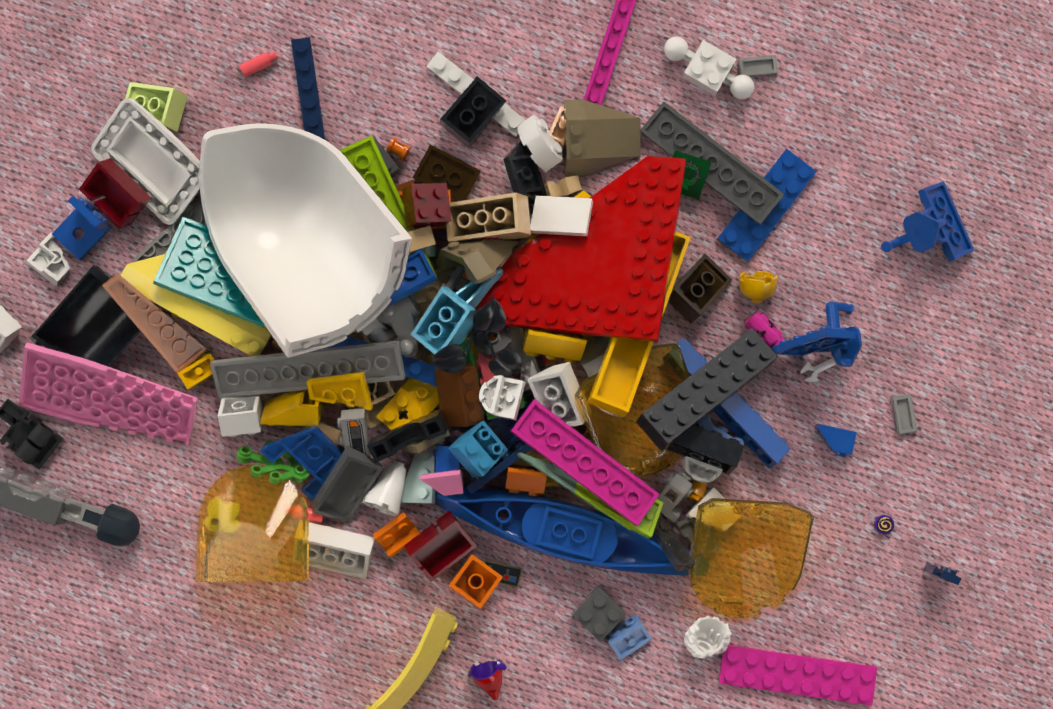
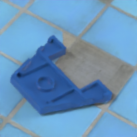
M316 425L265 445L260 449V452L272 463L288 451L314 476L301 487V491L311 501L317 495L343 452Z

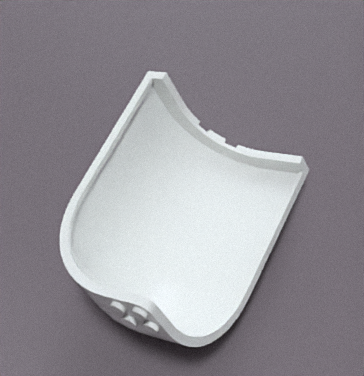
M245 124L211 130L203 136L199 183L203 213L211 241L224 268L287 358L342 342L347 339L348 334L355 330L357 332L361 331L375 320L391 302L390 296L394 290H398L406 270L412 237L348 159L326 140L312 133L283 125Z

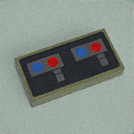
M489 560L484 561L486 565L503 576L499 582L500 584L518 587L522 568Z

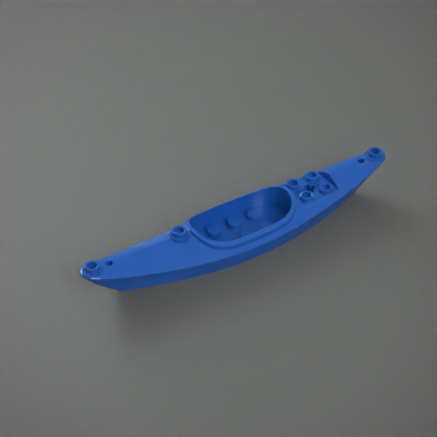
M463 487V494L443 496L437 491L435 494V505L447 512L450 510L454 516L502 539L554 558L592 567L648 574L691 576L702 575L708 569L706 559L690 549L654 532L651 538H646L633 530H628L603 512L581 505L542 496H531L523 493L516 494L491 489H478L471 494L467 487ZM506 509L509 517L501 519V515L498 512Z

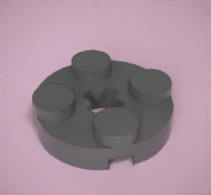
M505 326L497 333L489 331V336H497L496 340L490 341L497 355L502 350L509 349L512 346V334L509 326ZM473 339L474 346L480 354H483L486 358H493L487 342L479 343Z

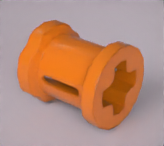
M393 137L386 151L397 155L401 161H404L410 152L411 146H406Z

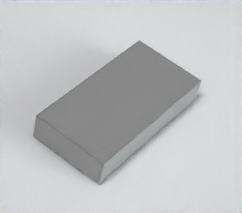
M776 55L739 58V75H747L749 77L777 75Z
M911 394L891 397L897 435L918 432Z

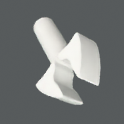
M831 358L817 366H811L810 362H807L801 369L800 374L807 370L813 371V373L803 381H819L817 378L818 373L834 366L835 361Z

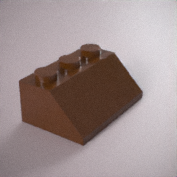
M466 363L462 370L455 373L434 369L440 409L448 426L467 427L477 425L481 421L485 422L482 403L479 399L480 388L476 365Z

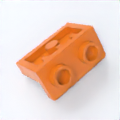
M403 512L372 535L383 547L387 555L392 558L403 550L404 545L420 534L411 519Z

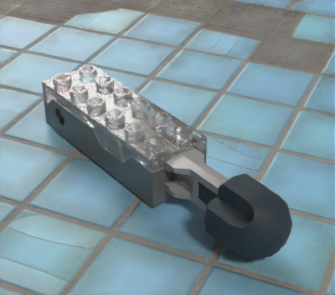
M0 467L1 507L52 525L64 524L66 520L97 530L96 536L98 540L114 546L122 547L129 545L137 538L140 523L132 511L115 504L107 506L104 510L74 499L76 494L71 493L70 488L52 486L53 482L48 480H34L35 476L31 474H17V470L14 468Z

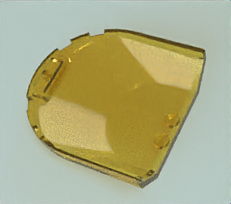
M671 343L652 346L631 407L624 417L587 403L598 373L582 381L574 396L592 443L634 475H640L641 477L656 474L672 465L681 457V455L667 449L661 452L636 423L644 411L690 377L679 345Z
M257 464L234 468L214 482L202 501L198 515L195 582L308 581V510L304 497H301L297 489L298 486L292 479L281 481L279 484H272L269 481L270 473L255 478L251 476V468Z
M711 498L698 505L688 566L690 582L696 596L705 606L707 605L713 609L715 613L733 618L757 616L761 614L759 609L771 606L773 609L785 600L784 596L790 590L793 591L800 580L814 516L811 512L787 502Z

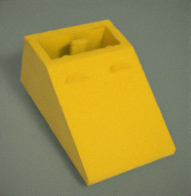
M308 390L289 391L266 401L260 424L269 426L286 425L290 427H313L316 425L319 427L323 402L311 400Z

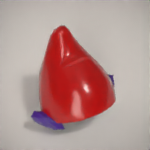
M498 659L497 661H487L477 666L473 664L468 672V677H472L479 688L485 691L493 700H497L502 685V671L507 669V667Z

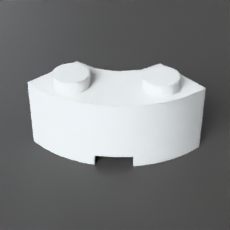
M533 114L517 126L523 146H528L532 153L530 157L542 170L547 172L562 161V147L551 136L547 123L543 119Z

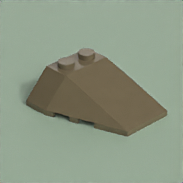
M564 100V119L566 120L565 177L576 175L584 177L641 156V121L639 117L586 100Z

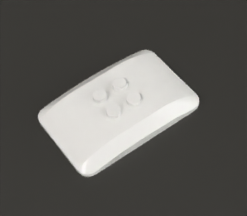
M132 98L121 101L91 146L92 154L99 162L111 158L151 197L146 206L163 223L167 225L174 224L200 190V161L173 133Z

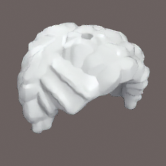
M706 616L694 621V624L685 633L684 643L693 657L702 659L706 657L712 658L714 655L721 654L727 650L732 633L728 623L725 624L718 617L710 618Z

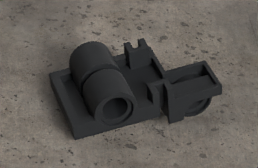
M7 399L0 407V418L11 426L0 439V444L4 445L8 442L7 449H11L19 459L39 470L64 438L34 416L27 419L26 417L30 412Z

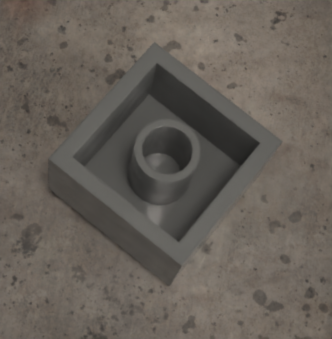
M599 585L571 612L599 642L627 615L626 611Z

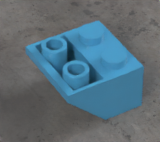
M481 421L462 434L448 448L472 477H483L508 451L506 446L484 421Z

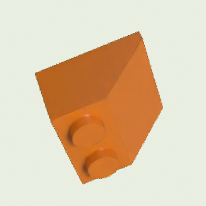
M512 464L508 467L505 489H509L510 493L520 494V491H526L528 495L539 496L544 494L547 475L535 467Z
M471 554L447 587L477 609H481L503 576Z

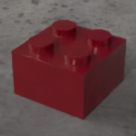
M447 183L410 184L402 189L407 228L426 227L429 225L430 227H439L452 221Z

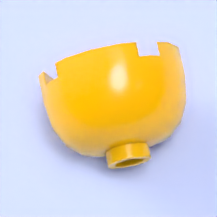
M747 271L740 273L739 288L746 298L751 299V302L762 303L763 300L769 299L774 295L778 282L777 275L773 277V273L765 271H754L755 274L747 275Z

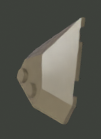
M495 239L451 242L447 247L441 249L435 264L445 270L462 264L464 265L467 279L479 284L495 276L497 267L503 266L511 256L512 249L519 246V242Z

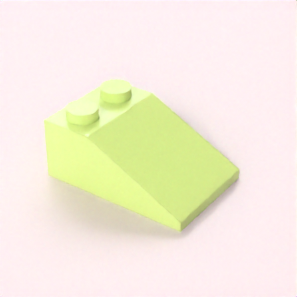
M130 82L125 99L132 98L169 131L178 132L188 96L174 88Z

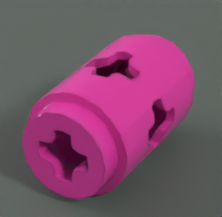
M757 310L744 322L747 326L746 329L749 331L753 328L757 334L760 333V337L771 349L784 340L783 333L763 312L760 313Z

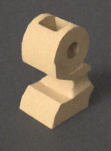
M578 175L563 178L556 184L554 181H548L544 184L547 196L567 197V195L583 191Z

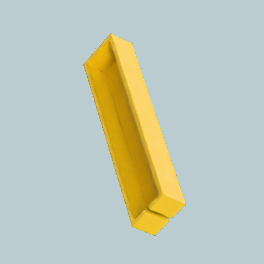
M677 231L675 232L663 314L691 238ZM611 337L587 403L624 417L631 407L653 342Z

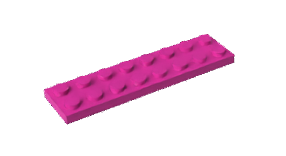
M535 399L510 431L635 526L639 525L660 495Z
M728 645L727 650L722 653L718 683L872 706L877 666Z

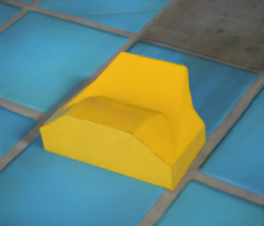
M203 353L186 368L177 373L187 390L196 387L213 376L210 363L215 358L212 353Z

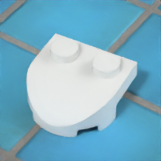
M501 375L493 376L492 379L484 382L479 393L480 402L485 410L492 415L516 420L525 382L505 378Z
M688 456L684 457L683 460L685 473L693 480L701 483L713 482L723 470Z

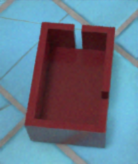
M111 158L98 162L79 188L90 201L106 197L95 201L94 205L118 229L132 225L140 214L139 211L143 210L151 199Z
M450 510L436 521V526L431 524L404 545L409 557L431 582L477 547L471 535Z

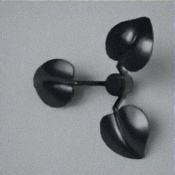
M494 298L475 312L473 316V334H470V339L464 352L460 345L451 344L439 350L431 359L432 365L448 373L458 372L465 367L466 358L464 356L468 354L473 339H475L479 343L487 342L494 357L488 363L489 369L496 376H515L520 373L522 367L521 357L515 350L505 349L497 355L490 342L489 331L493 333L500 332L506 325L504 310Z

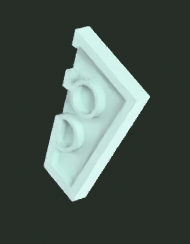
M436 445L430 446L429 451L421 455L415 453L405 479L401 503L435 504L436 490L420 480V475L435 473L436 457L433 456V450L437 449Z

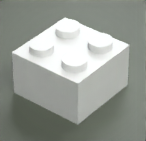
M260 394L221 399L217 417L222 437H235L241 434L254 435L261 432L262 424H260L263 406Z

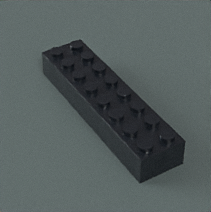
M752 328L644 411L636 423L662 452L770 367L778 356Z

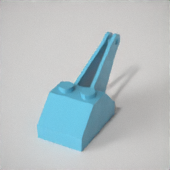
M497 267L495 276L479 284L471 281L456 293L448 287H441L411 335L433 354H436L445 346L451 344L460 345L474 326L473 316L476 312L475 307L502 276L503 270Z

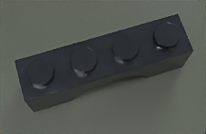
M441 409L371 438L367 447L375 463L393 456L396 452L412 443L421 440L429 441L445 434L449 426Z

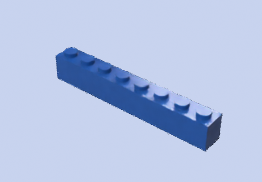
M684 338L662 357L683 380H686L708 363L705 357L700 355L693 348V345ZM735 393L714 410L718 417L744 441L746 446L768 468L778 464L791 449L786 441L780 438L773 428L738 393Z

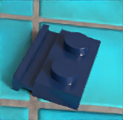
M926 563L923 569L956 585H959L961 578L956 576V571L944 566L938 568Z

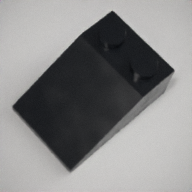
M477 76L440 118V125L467 148H470L507 100Z

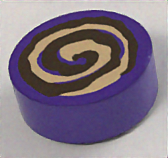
M880 515L874 521V528L880 534H889L894 529V521L890 516Z

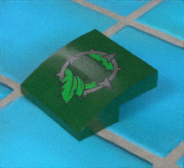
M675 150L672 158L686 159L681 195L700 200L711 161Z

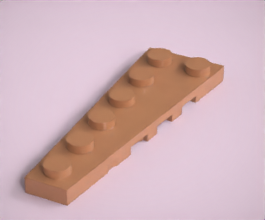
M119 273L102 285L176 373L182 371L207 351L199 341Z

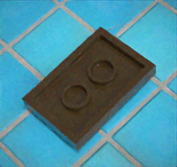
M430 144L412 178L422 184L447 183L451 199L457 202L467 199L481 170Z

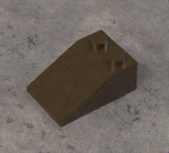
M704 254L673 286L668 302L691 324L704 313L732 279L713 260Z

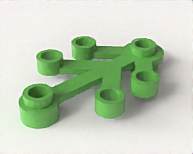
M267 440V441L265 442L264 446H265V445H268V444H270V443H273V442H275V441H273V440ZM242 446L237 451L236 458L240 463L247 464L253 460L267 465L265 467L253 465L251 476L259 478L270 473L269 481L272 484H279L281 481L289 479L301 483L310 474L302 465H299L298 461L290 453H287L288 451L282 456L288 460L290 465L285 464L281 457L272 463L265 456L253 453L248 446Z

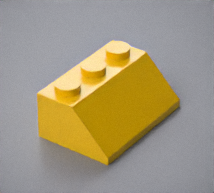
M526 328L522 350L529 356L537 357V354H543L547 359L556 360V357L564 358L565 362L575 363L576 360L581 361L587 340L580 335Z

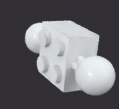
M672 37L665 43L664 53L668 59L672 61L683 59L689 63L682 76L687 81L713 96L716 95L722 83L730 86L732 95L737 99H747L753 94L755 86L749 76H734L729 73L736 58L704 40L696 53L688 49L687 42L681 37Z

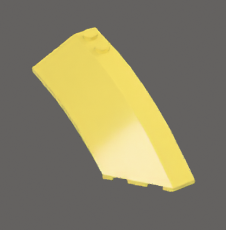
M166 254L129 263L125 266L121 276L149 300L250 356H258L263 351L271 335L266 326L263 328L154 285L153 281Z
M435 608L409 663L389 689L372 706L367 705L365 709H401L410 700L431 672L442 650H447L451 641L447 639L449 633H454L458 622L455 621L457 616Z

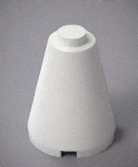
M398 461L388 463L365 495L362 503L372 509L373 507L378 509L381 513L394 517L398 516L407 471L404 468V464Z

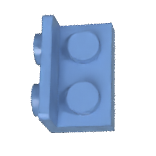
M637 614L628 617L623 623L614 627L605 637L620 660L652 640Z

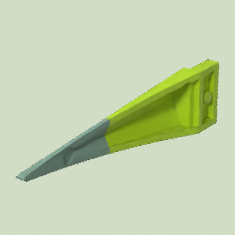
M524 453L517 454L518 457L628 530H633L646 538L652 537L664 502L656 499L639 525L635 526L555 465Z

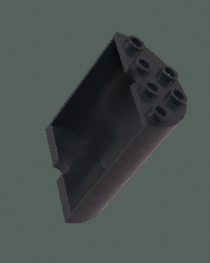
M93 265L31 337L37 346H44L48 349L81 357L110 367L140 333V330L102 286L113 276L106 271L104 272L97 265Z

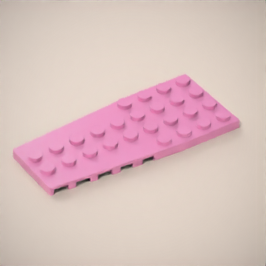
M26 343L23 354L19 407L95 427H99L101 424L109 426V430L117 431L121 428L128 430V434L136 435L137 432L147 434V438L154 439L155 436L166 438V442L173 443L174 440L185 442V446L189 445L197 397L81 357Z

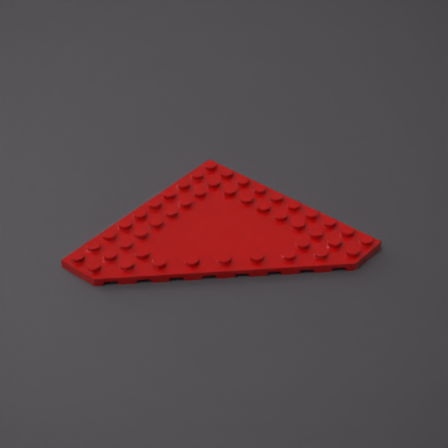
M647 156L590 197L593 200L587 236L539 234L511 254L502 267H498V269L501 268L503 270L502 276L475 307V310L477 311L494 298L504 310L506 316L505 326L658 342L686 159Z

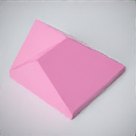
M461 469L420 475V480L443 496L463 494Z

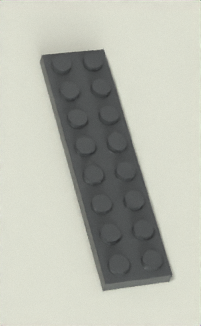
M665 102L659 106L640 130L641 134L671 157H673L676 150L711 161L705 183L759 225L762 224L784 196L780 190Z

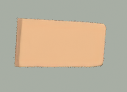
M561 106L549 132L563 149L566 142V120L562 116L564 114V107Z

